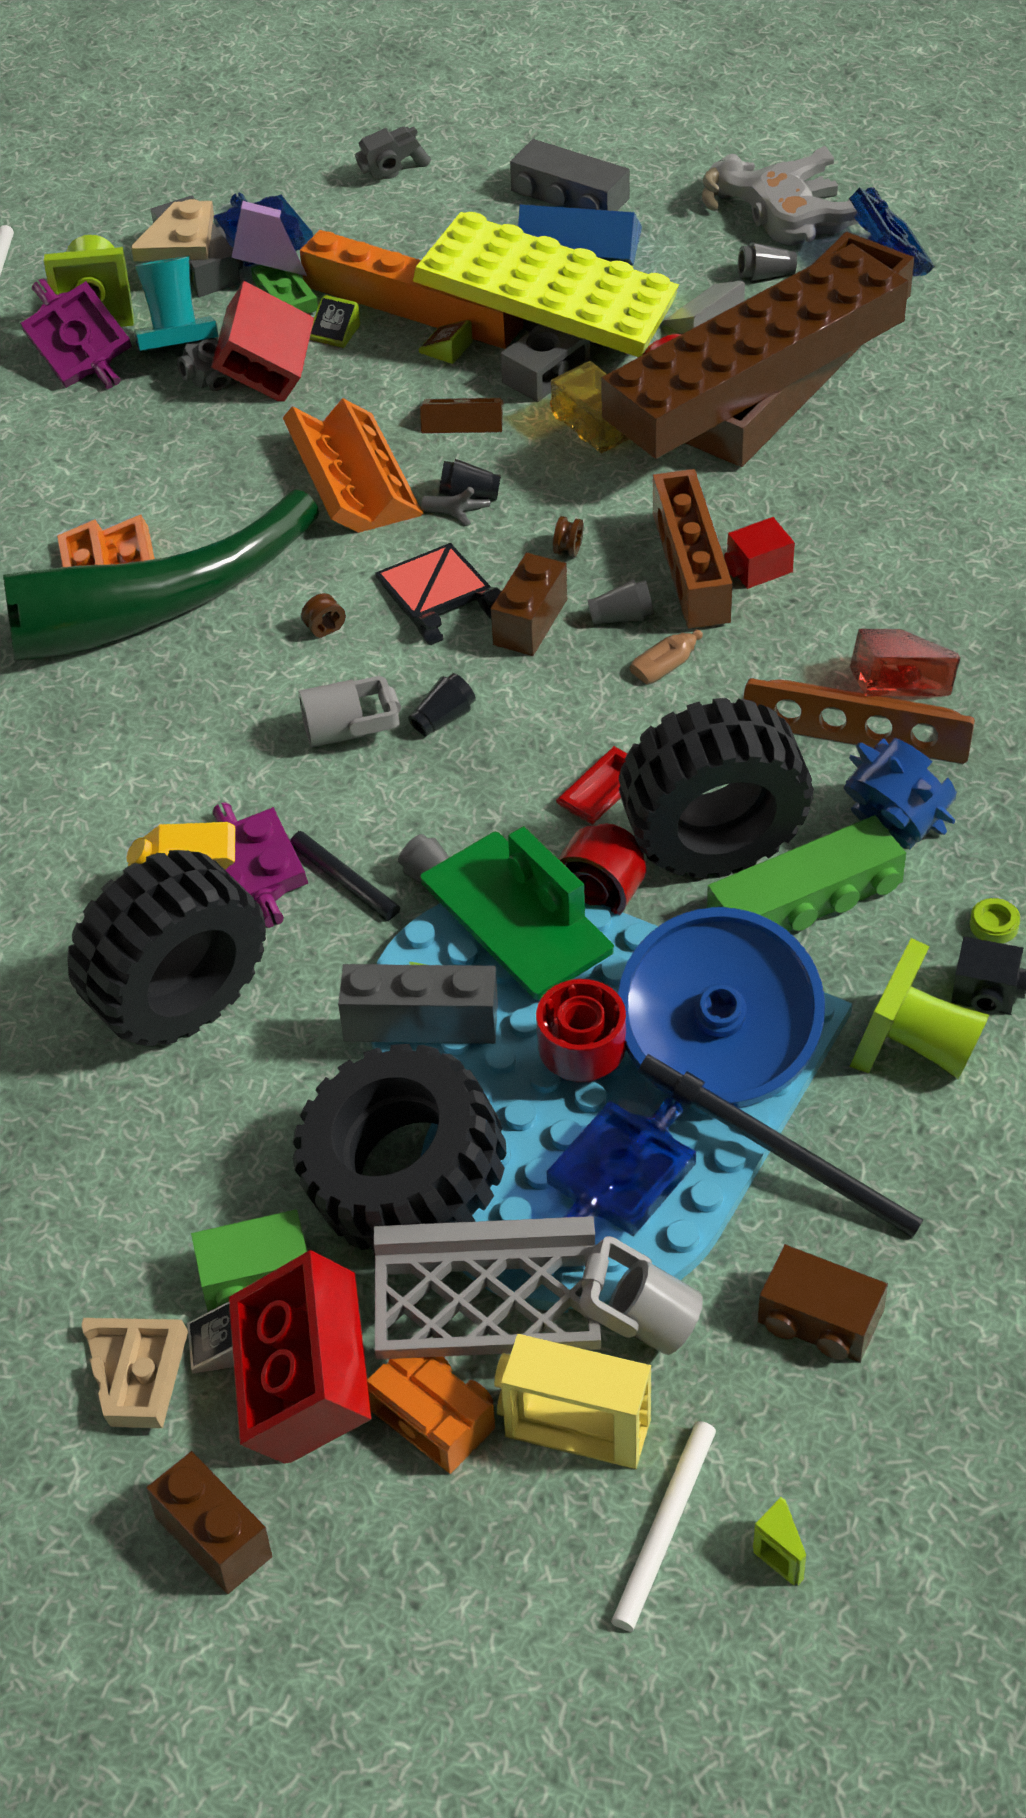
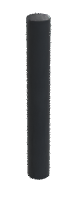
M298 831L293 835L290 842L294 849L387 921L400 913L401 908L397 903L306 833Z

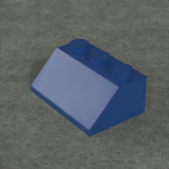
M521 204L519 208L518 227L523 230V233L535 237H551L556 239L562 246L574 250L577 248L587 249L594 252L598 258L610 262L616 260L634 265L642 229L635 212Z

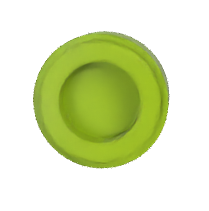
M988 898L981 900L973 907L970 917V929L978 939L1003 944L1011 941L1018 933L1020 913L1012 903L999 898Z

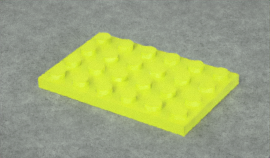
M460 212L416 266L413 282L636 357L644 354L671 307L679 284L670 282V279L665 275L659 273L646 274L634 270L626 262L617 260L610 262L596 257V254L590 250L583 248L574 250L560 245L554 238L547 236L535 237L523 233V230L518 226L511 224L499 225L487 221L485 216L476 212Z

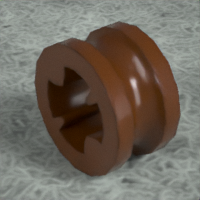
M565 516L558 518L553 537L554 554L561 555L563 551H568L569 556H577L583 539L584 523L582 519L576 518L574 522H569Z
M327 593L318 594L309 599L301 612V619L304 624L319 638L339 630L346 618L344 609Z

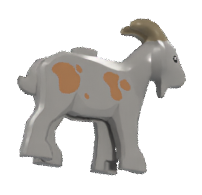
M826 146L815 150L809 157L795 161L775 163L758 170H754L755 165L753 162H744L736 154H729L713 163L703 176L705 188L702 192V200L709 210L716 211L718 209V202L714 198L716 195L721 199L733 196L740 197L751 204L755 224L757 226L763 225L772 240L785 245L794 246L805 241L811 242L815 239V235H835L848 226L858 224L859 218L868 216V206L859 193L850 197L846 202H831L821 198L837 195L838 184L836 181L831 182L829 178L824 179L822 176L814 180L804 181L815 174L824 172L825 166L834 164V157Z

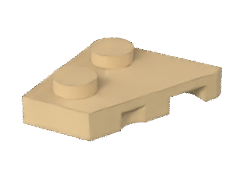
M189 199L183 202H173L132 245L133 260L157 261L189 256V260L208 259L214 217L212 201Z
M83 1318L82 1329L88 1340L92 1355L90 1363L93 1375L100 1388L98 1396L102 1413L110 1427L163 1428L188 1334L183 1321L179 1319Z

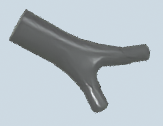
M468 487L461 494L455 496H423L422 511L450 514L456 517L463 526H468L471 524V521L463 511L489 507L491 503L489 499H469L474 494V489Z

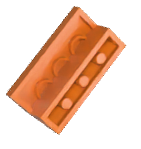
M342 398L323 422L293 406L284 415L283 420L331 520L359 533L422 516L423 511L372 413Z

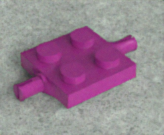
M39 279L40 286L35 282L32 285V290L42 301L43 305L37 313L20 324L26 336L62 384L67 388L87 375L96 373L106 389L113 387L112 382L115 386L118 385L121 379L109 366V363L112 359L131 348L132 344L129 337L89 284L85 281L69 292L56 295L45 279Z
M221 803L226 815L225 817L219 804L216 805L212 813L217 822H229L235 826V863L225 870L260 905L266 927L274 926L269 912L272 913L276 924H281L284 916L280 912L276 900L286 892L308 884V880L274 807L237 821L232 806L229 803Z

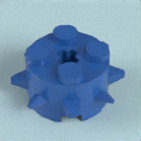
M882 738L874 748L858 743L856 749L860 757L853 755L849 757L857 768L846 780L844 786L846 793L856 802L851 807L852 813L860 821L876 815L904 849L911 850L916 842H920L930 829L945 835L947 829L943 821L955 823V819L947 809L955 801L957 792L949 778L940 783L927 769L933 761L913 746L897 738H894L890 744Z

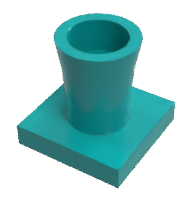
M189 256L134 265L144 290L152 322L151 327L134 329L136 343L140 351L219 337L215 319L211 316L195 319L190 287Z

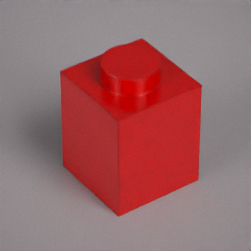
M774 517L729 532L727 552L724 554L728 572L732 577L738 576L747 589L793 572L795 542Z

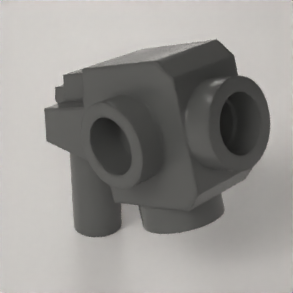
M405 126L391 132L384 128L362 138L359 142L361 151L354 154L363 174L370 172L375 179H391L399 174V170L403 168L401 161L408 156H411L416 164L421 167L428 166L431 162V157L416 139L418 133L416 128Z
M215 338L187 343L183 356L178 357L177 366L183 380L191 379L196 387L205 388L209 386L212 391H219L230 383L231 377L211 367L218 343Z

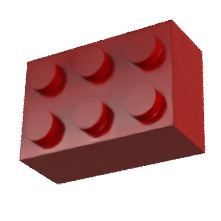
M309 1250L229 1297L240 1445L284 1464L292 1463L371 1420L355 1272Z

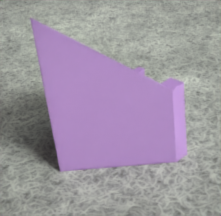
M243 201L232 258L307 276L280 220L281 210Z

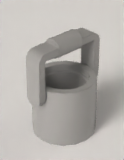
M382 676L357 681L352 679L298 691L302 719L310 748L364 737L366 734L393 729L399 725L398 713L401 710L400 702L395 689L390 687L386 678ZM378 694L384 713L363 717L359 698Z
M611 1236L605 1237L595 1245L592 1253L587 1257L581 1281L583 1291L580 1299V1307L585 1315L624 1337H634L666 1355L676 1352L686 1342L693 1332L702 1310L703 1297L700 1291L652 1264L650 1258ZM608 1257L629 1268L618 1282L609 1305L599 1300L608 1269Z

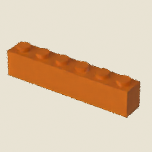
M319 230L300 249L301 264L307 276L303 275V280L311 289L436 328L469 320L472 323V339L506 349L523 329V318L413 282L416 266L421 261L419 259L323 230Z

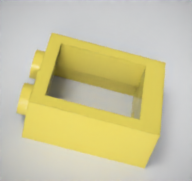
M517 1333L511 1354L502 1353L500 1356L494 1381L495 1387L501 1388L497 1404V1415L504 1416L505 1437L637 1469L651 1421V1365Z

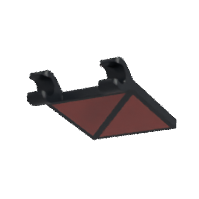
M452 543L375 572L376 578L413 621L419 633L429 645L444 640L443 634L438 629L442 625L440 614L477 599L481 609L491 619V607L502 592L498 587H491Z

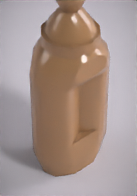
M696 629L692 634L682 632L679 635H671L664 638L634 659L629 667L631 673L646 685L657 682L687 661L690 653L694 651L696 640L702 639L703 633Z

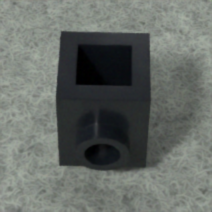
M963 936L951 1003L973 1007L978 1012L985 1014L999 1012L1011 1015L1014 997L1025 999L1026 969L1020 968L1024 948Z

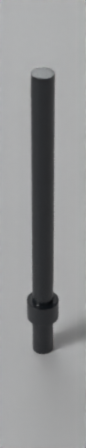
M650 1054L645 1057L640 1065L639 1073L672 1092L671 1098L688 1109L694 1105L913 1238L924 1219L703 1087L705 1081L686 1071L683 1075Z

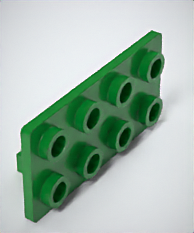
M524 826L509 834L508 841L499 832H492L425 871L420 876L421 884L535 1000H540L555 985L574 979L614 953V944L585 917L584 883Z

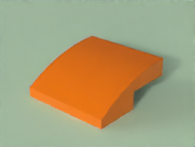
M141 514L105 530H102L96 519L57 535L63 567L121 564L155 559L149 528Z

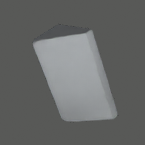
M734 281L712 285L664 320V325L681 334L743 302L745 283L743 281Z

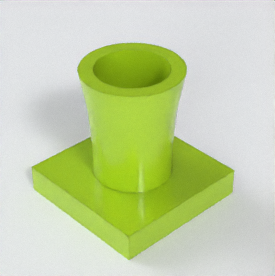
M83 235L73 240L66 252L44 254L47 283L56 295L69 292L86 281L120 327L134 326V313L123 247L115 248L111 242L101 236Z
M911 938L874 1010L849 1067L869 1073L888 1037L933 1061L952 1076L959 1079L984 1029L989 1014L954 1005L912 987L930 946Z

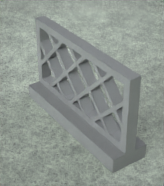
M594 1216L374 1226L376 1359L511 1353L517 1334L509 1335L497 1325L514 1309L534 1323L522 1335L585 1350L601 1349L600 1323L585 1315L580 1307V1297L583 1291L581 1286L582 1279L569 1290L551 1276L559 1267L586 1265L587 1257L592 1253V1249L595 1246ZM505 1269H523L531 1275L515 1292L496 1279ZM468 1271L477 1279L459 1295L441 1281L450 1272ZM413 1274L421 1282L402 1297L387 1285V1275ZM541 1284L561 1298L544 1315L525 1301ZM485 1287H488L505 1300L488 1317L469 1304ZM431 1289L449 1302L432 1320L413 1306ZM387 1300H388L391 1304L394 1305V1306H393L390 1310H388V1311H387ZM571 1306L588 1319L589 1331L564 1332L553 1322ZM459 1311L478 1325L467 1337H451L441 1328ZM403 1314L422 1328L411 1339L387 1340V1329Z

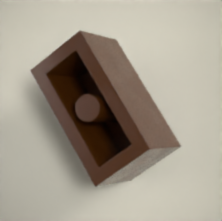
M525 553L491 607L493 645L534 656L567 601V563Z
M784 1244L759 1295L758 1323L765 1325L769 1332L779 1338L793 1339L796 1337L814 1344L824 1355L837 1360L849 1358L861 1363L884 1312L888 1283Z
M192 1451L146 1487L155 1518L227 1594L232 1592L273 1557L266 1527Z

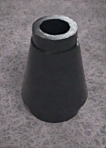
M455 459L454 462L444 461L439 494L455 496L461 494L468 487H472L474 494L469 499L497 500L501 475L493 474V472Z
M452 673L448 677L441 676L414 709V712L408 716V720L415 730L427 737L431 732L470 712V705L476 700L475 694L469 684L458 674Z

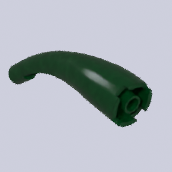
M296 489L288 493L262 517L244 529L223 540L186 553L121 564L80 565L4 574L3 580L14 660L44 659L90 650L136 634L218 597L255 574L280 555L318 518V506L310 495Z

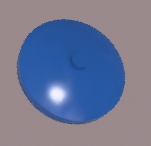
M710 907L697 909L673 917L659 925L633 951L622 973L618 995L623 1000L626 1009V1050L638 1069L645 1057L650 1054L683 1075L686 1071L705 1081L703 1087L738 1108L769 1099L789 1086L809 1064L819 1043L824 1023L825 998L818 970L806 949L792 934L774 921L759 914L736 908ZM647 1078L657 1088L672 1096V1092Z

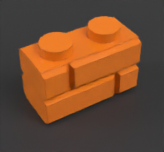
M443 1356L389 1359L387 1364H383L367 1379L370 1411L451 1474L494 1430V1406L491 1395L478 1382L469 1380L465 1384L452 1374L451 1366Z

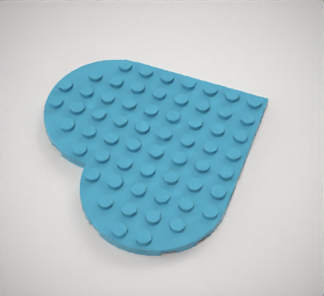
M585 903V917L614 944V953L574 979L599 981L618 993L622 973L630 956L640 942L658 926L626 913L621 915L614 914L611 911V907L603 904L589 905ZM441 904L434 906L412 920L387 945L377 964L410 965L409 962L427 965L496 966L498 1011L495 1044L371 1042L373 1049L380 1048L382 1052L390 1051L391 1045L410 1044L413 1051H416L418 1045L437 1048L441 1055L442 1053L451 1054L460 1060L464 1068L472 1072L502 1124L501 1133L506 1140L507 1154L503 1160H500L505 1167L501 1182L498 1186L492 1185L490 1188L494 1197L484 1211L478 1208L472 1215L475 1222L594 1216L595 1245L607 1236L614 1237L650 1258L652 1264L682 1280L701 1263L714 1247L770 1151L694 1105L688 1109L673 1100L670 1095L657 1088L644 1075L638 1072V1068L630 1058L627 1050L623 1060L616 1069L592 1082H574L554 1074L543 1064L538 1052L536 1010L540 1000H535ZM824 992L825 1015L819 1043L809 1064L789 1086L778 1094L757 1104L740 1107L739 1109L781 1133L850 1017L852 1003ZM431 1123L424 1140L421 1156L433 1142L438 1124ZM608 1257L609 1264L603 1290L599 1295V1300L609 1305L618 1282L629 1269ZM585 1266L559 1267L551 1276L570 1290L582 1279ZM505 1269L496 1279L515 1292L531 1275L523 1269ZM462 1271L473 1281L477 1279L468 1271ZM541 1284L525 1301L536 1309L548 1311L561 1298ZM485 1287V1289H487V1290L491 1291L492 1293H494L491 1289H489L488 1287ZM570 1306L564 1313H568V1310H569V1309H574V1308H572V1307Z

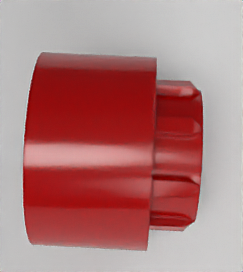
M604 823L579 829L558 858L584 883L586 904L606 905L611 907V911L617 915L623 913L646 874L644 853L639 849L635 837L626 829L615 824Z
M573 979L555 985L543 995L536 1010L538 1052L543 1064L551 1072L566 1080L588 1083L606 1076L618 1067L626 1051V1009L623 1000L615 990L599 981Z

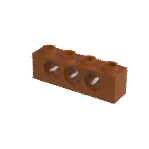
M695 469L653 474V517L687 628L731 623L732 581Z

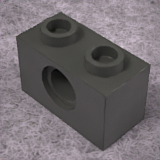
M540 324L500 353L502 383L539 402L590 364V341Z

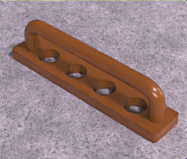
M750 678L745 685L743 699L755 702L757 706L761 704L774 710L779 717L785 719L793 734L855 745L863 743L872 748L882 738L888 744L894 738H897L913 746L929 758L962 764L968 761L975 719L972 716L962 715L953 709L790 680L777 679L765 681ZM783 699L793 700L801 708V714L795 718L784 717L779 713L777 703ZM829 707L838 708L844 712L846 722L840 726L829 725L824 721L822 711ZM874 715L884 716L892 724V730L885 734H877L868 727L867 720ZM920 723L930 724L938 732V737L931 742L920 741L913 734V727Z

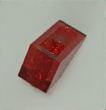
M858 629L850 669L865 696H949L952 693L961 657L952 650L902 629Z

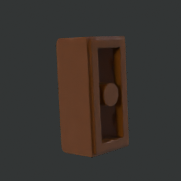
M424 399L420 406L421 433L502 432L503 399Z

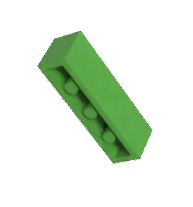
M876 815L709 884L707 887V908L727 907L746 910L774 921L787 931L793 929L801 931L811 926L818 918L835 911L838 913L846 912L853 908L860 900L877 893L885 895L896 889L903 882L906 852Z

